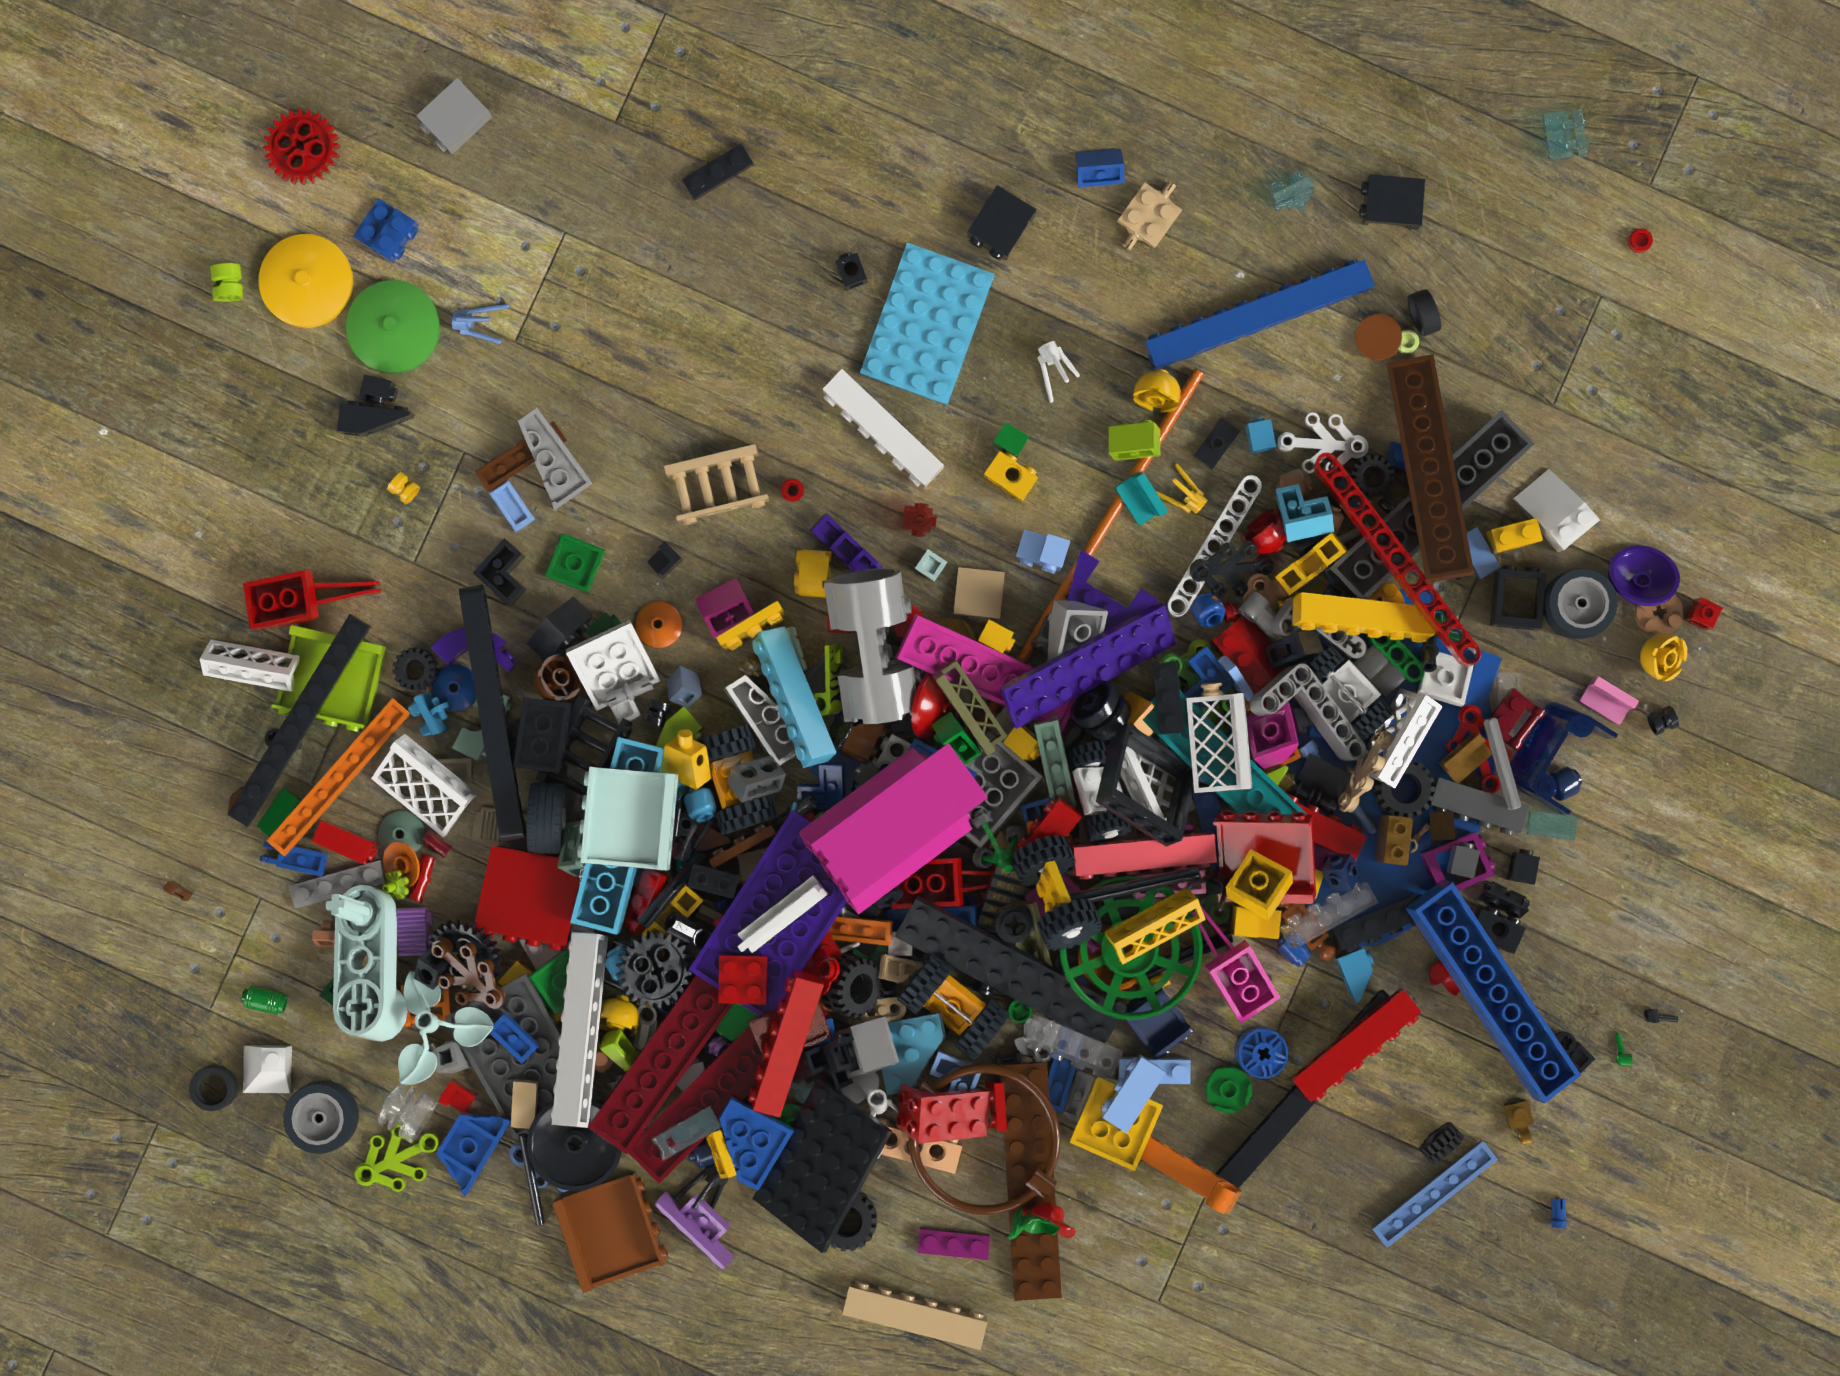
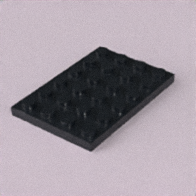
M817 1078L791 1126L794 1132L752 1199L819 1252L825 1253L888 1141L892 1130L823 1078Z

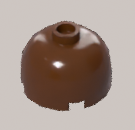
M550 656L544 659L535 669L533 676L534 687L537 693L545 700L564 702L575 697L580 691V678L568 657Z

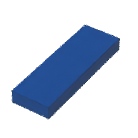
M1481 651L1480 660L1473 666L1464 706H1477L1483 715L1502 659L1501 657ZM1462 707L1458 708L1456 717H1458V713ZM1468 712L1466 719L1470 721L1473 718V714Z

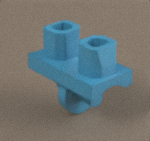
M430 692L414 697L415 701L408 706V709L414 717L422 714L425 720L424 723L419 725L422 736L436 735L449 730L445 719L448 717L444 711L450 707L448 702L441 704L438 697L433 698Z

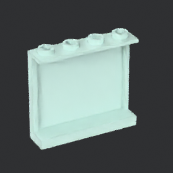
M589 767V772L586 771L584 777V785L588 786L587 796L584 795L582 799V810H585V819H581L580 834H583V841L579 843L577 851L578 858H581L580 863L670 870L678 775Z

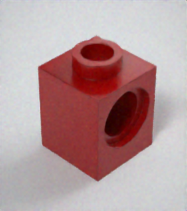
M1700 597L1693 600L1684 620L1703 630L1713 629L1723 607Z

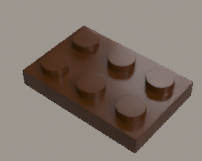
M764 823L753 830L755 833L753 836L748 838L747 835H743L732 841L734 846L730 849L724 846L711 853L714 858L710 859L709 862L713 868H716L775 835L778 831L773 825L768 826L767 823Z

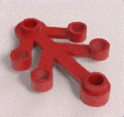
M1465 705L1460 709L1458 713L1460 725L1453 738L1448 739L1445 744L1449 752L1453 751L1450 748V743L1455 741L1457 746L1460 745L1468 730L1471 735L1474 732L1480 734L1478 726L1485 729L1483 726L1485 719L1482 718V713L1477 706ZM1468 712L1473 714V718L1470 721L1466 719ZM1484 738V740H1485L1484 744H1485V745L1489 748V750L1491 751V748H1490V745H1489V741ZM1506 748L1508 759L1511 760L1512 751ZM1486 759L1479 765L1482 776L1479 786L1482 791L1493 794L1499 790L1500 781L1491 774L1489 763ZM1490 779L1492 781L1491 787L1486 788L1485 782L1486 780Z

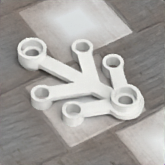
M1313 412L1305 417V424L1311 427L1321 439L1296 438L1289 432L1282 433L1277 439V447L1283 452H1289L1294 447L1321 449L1311 459H1307L1302 463V471H1307L1308 474L1314 472V463L1322 453H1332L1334 450L1344 451L1337 458L1340 464L1343 465L1350 458H1362L1369 449L1367 440L1360 435L1353 436L1343 424L1342 417L1338 414H1334L1328 419V425L1330 428L1336 429L1345 441H1336L1319 422L1318 414ZM1309 416H1314L1316 418L1315 424L1309 423ZM1332 418L1339 420L1338 426L1332 424ZM1285 437L1290 438L1291 445H1285L1283 439ZM1359 443L1361 450L1356 451L1353 448V444ZM1307 462L1313 465V469L1310 471L1305 468V463ZM1330 462L1325 465V470H1329Z

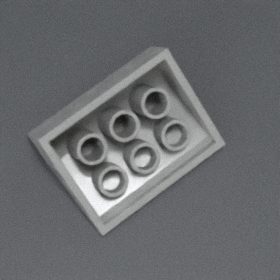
M990 731L985 735L989 741L996 737ZM1002 741L993 746L996 751L989 756L982 751V754L965 765L977 773L974 779L988 797L968 812L971 817L968 821L970 823L973 819L972 814L981 809H985L986 812L991 811L990 815L993 821L988 826L994 836L1043 781V776ZM970 823L972 830L964 836L980 849L983 846L985 847L990 842V839L984 828L976 829L974 824Z

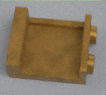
M1380 815L1375 862L1408 865L1413 824L1412 818Z

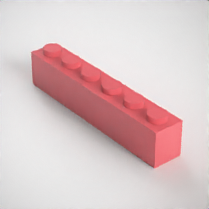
M1212 832L1183 834L1182 841L1167 847L1152 837L1070 845L1076 860L1074 867H1072V872L1075 876H1079V879L1094 878L1093 874H1103V877L1117 876V872L1126 871L1127 875L1140 874V870L1149 869V872H1162L1165 867H1173V870L1186 869L1187 865L1206 868L1210 867V863L1217 862L1215 834Z

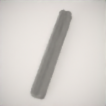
M1490 718L1483 723L1507 809H1518L1521 807V802L1497 718Z

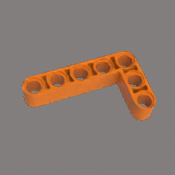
M1150 1135L1141 1156L1142 1161L1206 1198L1205 1203L1222 1214L1232 1211L1243 1192L1241 1189Z

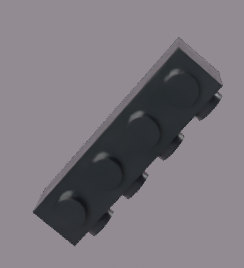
M1415 893L1330 927L1329 929L1337 949L1346 950V953L1359 949L1358 944L1367 941L1368 944L1381 940L1380 935L1387 932L1390 935L1397 934L1403 931L1402 926L1411 923L1412 927L1417 926L1405 907L1422 896V894Z

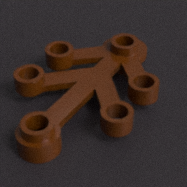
M441 937L432 944V954L436 958H444L462 974L451 975L450 973H444L438 978V984L441 988L448 989L452 985L475 986L480 991L470 992L467 989H461L455 995L457 1003L465 1005L469 1001L485 1002L488 1007L493 1009L503 1005L505 992L495 983L494 964L490 959L486 958L477 965L475 955L477 950L474 944L468 942L460 948V954L467 960L468 967L452 953L453 944L448 938ZM479 972L484 975L485 982L480 979Z

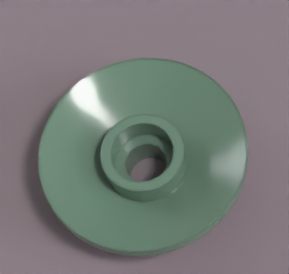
M395 811L382 820L378 829V839L384 850L391 843L398 841L408 844L415 853L423 845L421 840L425 836V828L420 818L408 811ZM398 830L404 832V836L401 839L396 836Z

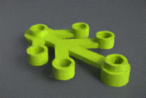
M397 1124L391 1130L392 1137L384 1160L375 1164L379 1149L385 1145L386 1140L380 1134L373 1136L370 1140L371 1147L366 1161L359 1164L355 1169V1180L362 1186H370L376 1182L390 1187L395 1192H400L406 1187L405 1179L402 1177L393 1179L380 1174V1172L390 1169L410 1176L418 1182L424 1180L427 1177V1170L424 1167L419 1166L415 1168L400 1162L422 1151L426 1153L435 1151L440 1144L439 1137L434 1133H427L421 1137L419 1143L397 1153L401 1138L407 1133V1129L403 1124ZM397 1127H400L403 1130V1134L401 1136L395 1133V1129ZM375 1138L381 1139L382 1143L380 1146L374 1144ZM428 1138L434 1140L433 1146L427 1145L426 1141ZM364 1170L370 1171L371 1176L369 1178L364 1177ZM417 1170H421L423 1172L422 1178H418L416 1176ZM396 1180L402 1182V1187L400 1189L396 1188L394 1185Z

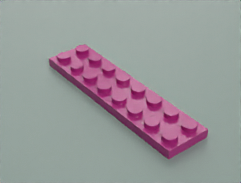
M915 614L895 656L897 659L931 674H935L950 662L956 660L979 695L1003 706L1006 705L1000 686L1035 668ZM953 668L945 676L949 682L957 684L959 673L956 668ZM962 679V683H961V684H962V685H966V683H965L964 680ZM1076 698L1035 720L1039 722L1051 720V716L1058 715L1060 729L1063 732Z

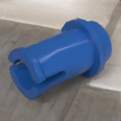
M1551 1198L1552 1220H1549V1223H1552V1228H1566V1223H1569L1566 1220L1567 1199Z

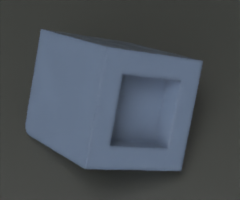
M679 666L667 678L668 697L671 702L689 708L702 695L700 676L697 672Z

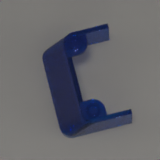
M1553 702L1544 706L1543 710L1546 712V715L1543 719L1537 721L1523 740V746L1519 751H1516L1510 761V766L1518 789L1558 814L1569 815L1571 813L1570 809L1552 799L1557 783L1551 775L1545 772L1569 732L1576 737H1587L1594 731L1605 739L1617 738L1618 734L1582 712L1561 703Z

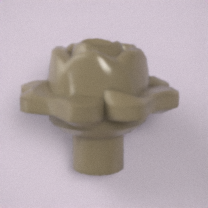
M756 657L747 658L745 662L739 663V670L745 672L752 682L755 681L756 677L764 675L761 670L760 660Z

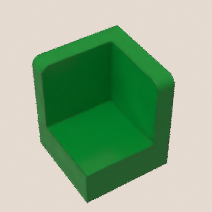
M1004 423L993 441V445L1018 458L1030 436L1012 425Z

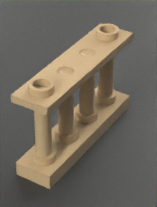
M753 444L664 466L666 476L668 478L672 477L676 481L683 514L676 516L679 523L683 522V525L697 523L698 518L751 506L752 509L766 506L765 502L769 501V497L767 494L760 495L753 466L754 457L759 456L756 445ZM741 461V464H744L752 498L738 501L730 470L732 462ZM718 466V469H721L729 502L719 506L714 504L707 474L709 468ZM695 472L699 477L706 509L692 512L684 479L686 474Z

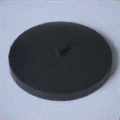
M594 1098L591 1099L589 1123L603 1104ZM554 1100L548 1103L534 1118L527 1137L528 1155L536 1172L549 1184L569 1191L587 1190L604 1182L616 1169L622 1151L590 1128L552 1125L551 1110L554 1106Z

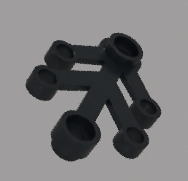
M1246 541L1236 551L1233 544L1227 542L1208 560H1195L1190 566V576L1194 581H1205L1211 588V592L1218 598H1222L1226 595L1227 588L1222 582H1217L1212 576L1221 574L1232 586L1233 592L1237 596H1243L1248 591V587L1244 581L1238 580L1233 573L1257 571L1258 573L1268 575L1273 571L1274 563L1267 554H1259L1253 562L1238 563L1245 556H1254L1257 552V546L1252 541ZM1224 557L1227 559L1222 564L1216 565Z

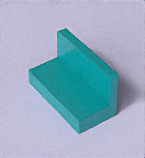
M1135 472L1115 487L1116 492L1137 525L1141 526L1154 516L1161 517L1168 512L1144 472Z

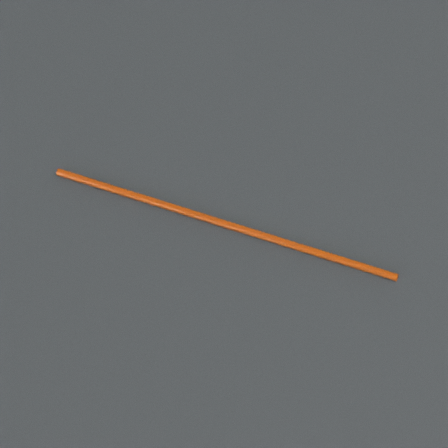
M1197 369L1193 370L1181 389L1177 409L1167 412L1159 425L1160 446L1204 376ZM1153 457L1139 458L1128 477L1135 472H1145ZM1118 493L1083 548V551L1091 556L1097 550L1124 506ZM1078 558L1016 659L1027 663L1036 649L1030 644L1031 640L1038 635L1044 618L1051 614L1054 600H1066L1068 597ZM990 700L987 707L995 715L1001 704ZM985 711L982 712L977 721L983 722Z

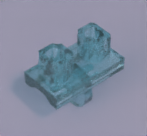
M1298 171L1289 177L1291 186L1285 188L1282 182L1279 181L1272 184L1270 190L1273 197V207L1276 212L1285 207L1289 210L1296 207L1299 212L1305 210L1304 202L1310 200L1309 195L1314 193L1312 178L1310 176L1305 177Z

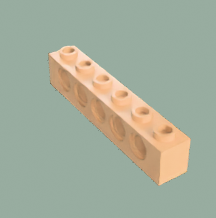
M876 1117L877 1120L891 1129L898 1138L894 1144L886 1143L881 1155L912 1162L910 1151L907 1147L908 1136L898 1126L889 1124L890 1120ZM958 1140L920 1143L919 1153L923 1165L955 1174L962 1143H959ZM938 1144L942 1146L943 1152L939 1156H933L929 1151L930 1147Z

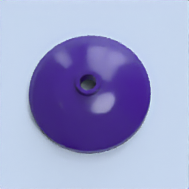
M1637 545L1620 550L1612 558L1608 569L1609 581L1612 583L1615 591L1627 601L1642 606H1656L1669 601L1677 592L1680 584L1679 570L1673 560L1662 551L1649 546Z

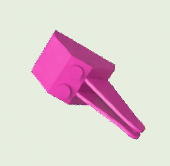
M1201 906L1207 923L1228 949L1227 952L1218 956L1201 922L1198 923L1199 929L1215 958L1205 965L1207 973L1240 1023H1243L1279 1000L1280 996L1247 941L1244 940L1234 947Z

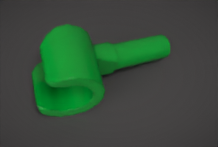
M1621 1033L1615 1034L1618 1048L1616 1063L1619 1066H1631L1632 1054L1624 1053Z

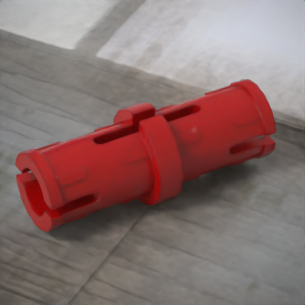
M422 853L419 863V877L416 883L412 885L408 899L423 902L427 885L431 883L432 878L430 876L436 857Z

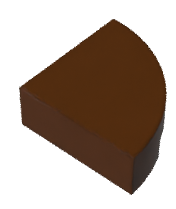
M167 881L163 887L166 892L171 895L176 894L183 901H189L193 895L175 881Z

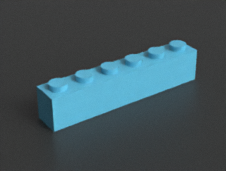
M785 626L760 632L752 641L753 650L758 655L762 673L767 677L771 695L775 697L779 715L784 719L788 737L793 741L798 760L801 761L803 768L828 762L836 754V750Z

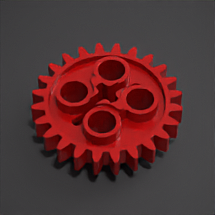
M299 108L297 115L289 110L288 118L280 114L282 120L280 123L273 120L276 127L275 129L267 128L271 136H264V139L269 144L263 146V149L270 152L264 157L267 160H272L268 166L271 169L276 168L274 173L277 176L282 174V179L285 182L291 177L293 185H296L299 179L300 183L305 186L306 179L315 184L316 176L323 180V172L331 174L328 166L336 167L332 159L339 158L340 155L334 150L341 148V146L334 142L339 139V136L332 134L335 128L333 125L328 126L329 121L327 118L321 120L322 116L318 112L313 117V112L310 109L304 115V112ZM310 127L309 134L301 136L302 129ZM285 139L291 140L288 147L281 148L282 141ZM303 143L305 149L301 151L299 145ZM316 147H323L319 155H313V150ZM298 158H302V165L300 167L294 168V161Z

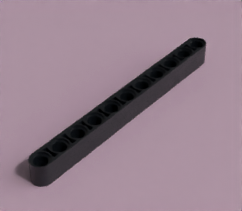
M483 584L459 588L501 842L524 839L526 838L525 823L516 770L513 768L514 758L486 591Z
M1383 989L1377 992L1337 1038L1390 995ZM1294 1085L1215 1174L1239 1188L1316 1101H1308L1298 1087Z

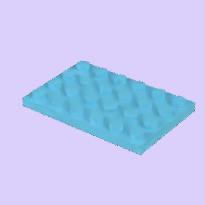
M907 243L863 362L860 375L947 406L995 274Z

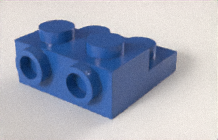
M378 198L353 237L394 263L396 259L399 260L405 252L404 247L407 242L415 238L419 224Z

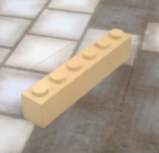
M861 1281L849 1284L842 1313L845 1316L981 1350L988 1323L987 1318L983 1317L984 1314L978 1311L970 1310V1313L960 1311L961 1308L955 1305L948 1304L947 1307L937 1305L938 1302L935 1300L924 1299V1302L915 1299L914 1295L908 1293H901V1296L892 1294V1290L885 1287H878V1290L869 1288V1284Z

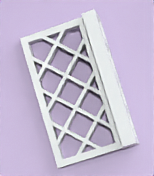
M1401 688L1389 706L1395 713L1380 728V730L1385 729L1391 733L1395 731L1393 742L1386 750L1380 748L1378 754L1383 752L1382 757L1385 758V764L1380 771H1376L1370 776L1393 788L1397 786L1442 708L1440 704L1427 695H1419ZM1406 696V703L1401 705L1403 699ZM1407 711V715L1401 718V714ZM1394 719L1395 723L1389 726L1391 720ZM1372 738L1366 746L1367 754L1365 760L1375 744Z
M1244 693L1186 698L1194 793L1252 789ZM1220 700H1230V710L1223 717L1214 707ZM1207 701H1215L1212 706L1207 703ZM1203 702L1209 708L1201 719L1193 713L1192 703ZM1211 710L1222 718L1214 729L1203 722ZM1230 714H1231V722H1229V721L1227 720V717H1228ZM1193 717L1198 720V722L1195 724V726H1194ZM1224 721L1232 727V734L1227 740L1216 733V730ZM1200 723L1211 731L1203 742L1195 737L1194 732ZM1213 734L1224 742L1216 753L1205 745ZM1232 738H1233V746L1228 743ZM1195 741H1197L1200 744V746L1197 749ZM1226 745L1234 751V758L1229 764L1217 756ZM1202 747L1213 755L1205 766L1197 761L1196 756ZM1215 758L1226 766L1218 777L1207 769ZM1234 761H1235V770H1234L1232 767H1230V766L1234 763ZM1197 764L1202 768L1199 773H1198ZM1230 769L1236 774L1237 785L1227 786L1220 778ZM1206 771L1215 780L1209 787L1199 788L1198 778ZM1217 781L1222 785L1213 787Z
M1153 732L1155 741L1168 748L1167 744ZM1126 747L1120 774L1131 798L1166 821L1167 817H1164L1160 806L1161 804L1168 808L1170 806V802L1162 799L1164 789L1171 793L1173 792V787L1166 784L1167 776L1170 774L1134 752L1131 748ZM1141 761L1149 765L1147 774L1141 768ZM1154 768L1163 772L1161 781L1153 778ZM1151 783L1159 786L1157 796L1153 794L1150 787ZM1192 799L1188 812L1196 809Z
M404 734L394 741L390 747L391 750L371 779L439 835L445 837L467 805L475 798L477 792ZM395 753L403 759L404 765L395 766L393 757ZM416 769L421 773L422 780L413 781L411 770ZM396 770H405L407 781H399ZM391 771L393 782H387L380 776L382 772ZM429 784H434L438 787L440 795H431ZM415 785H423L426 796H417ZM400 786H409L411 796H404L401 793ZM447 799H452L460 807L457 810H450ZM427 800L429 811L421 810L418 801ZM433 800H442L444 811H435ZM445 815L447 823L445 828L437 823L436 816Z
M814 875L739 932L738 935L742 942L737 947L741 952L749 948L753 953L828 895V892Z

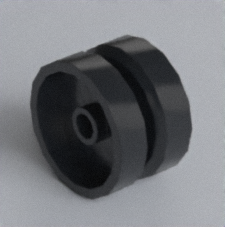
M1101 681L1097 687L1075 699L1070 714L1072 719L1080 727L1084 728L1085 732L1093 740L1100 742L1110 739L1114 729L1127 724L1131 716L1132 707L1122 695L1118 694L1117 690L1109 682Z

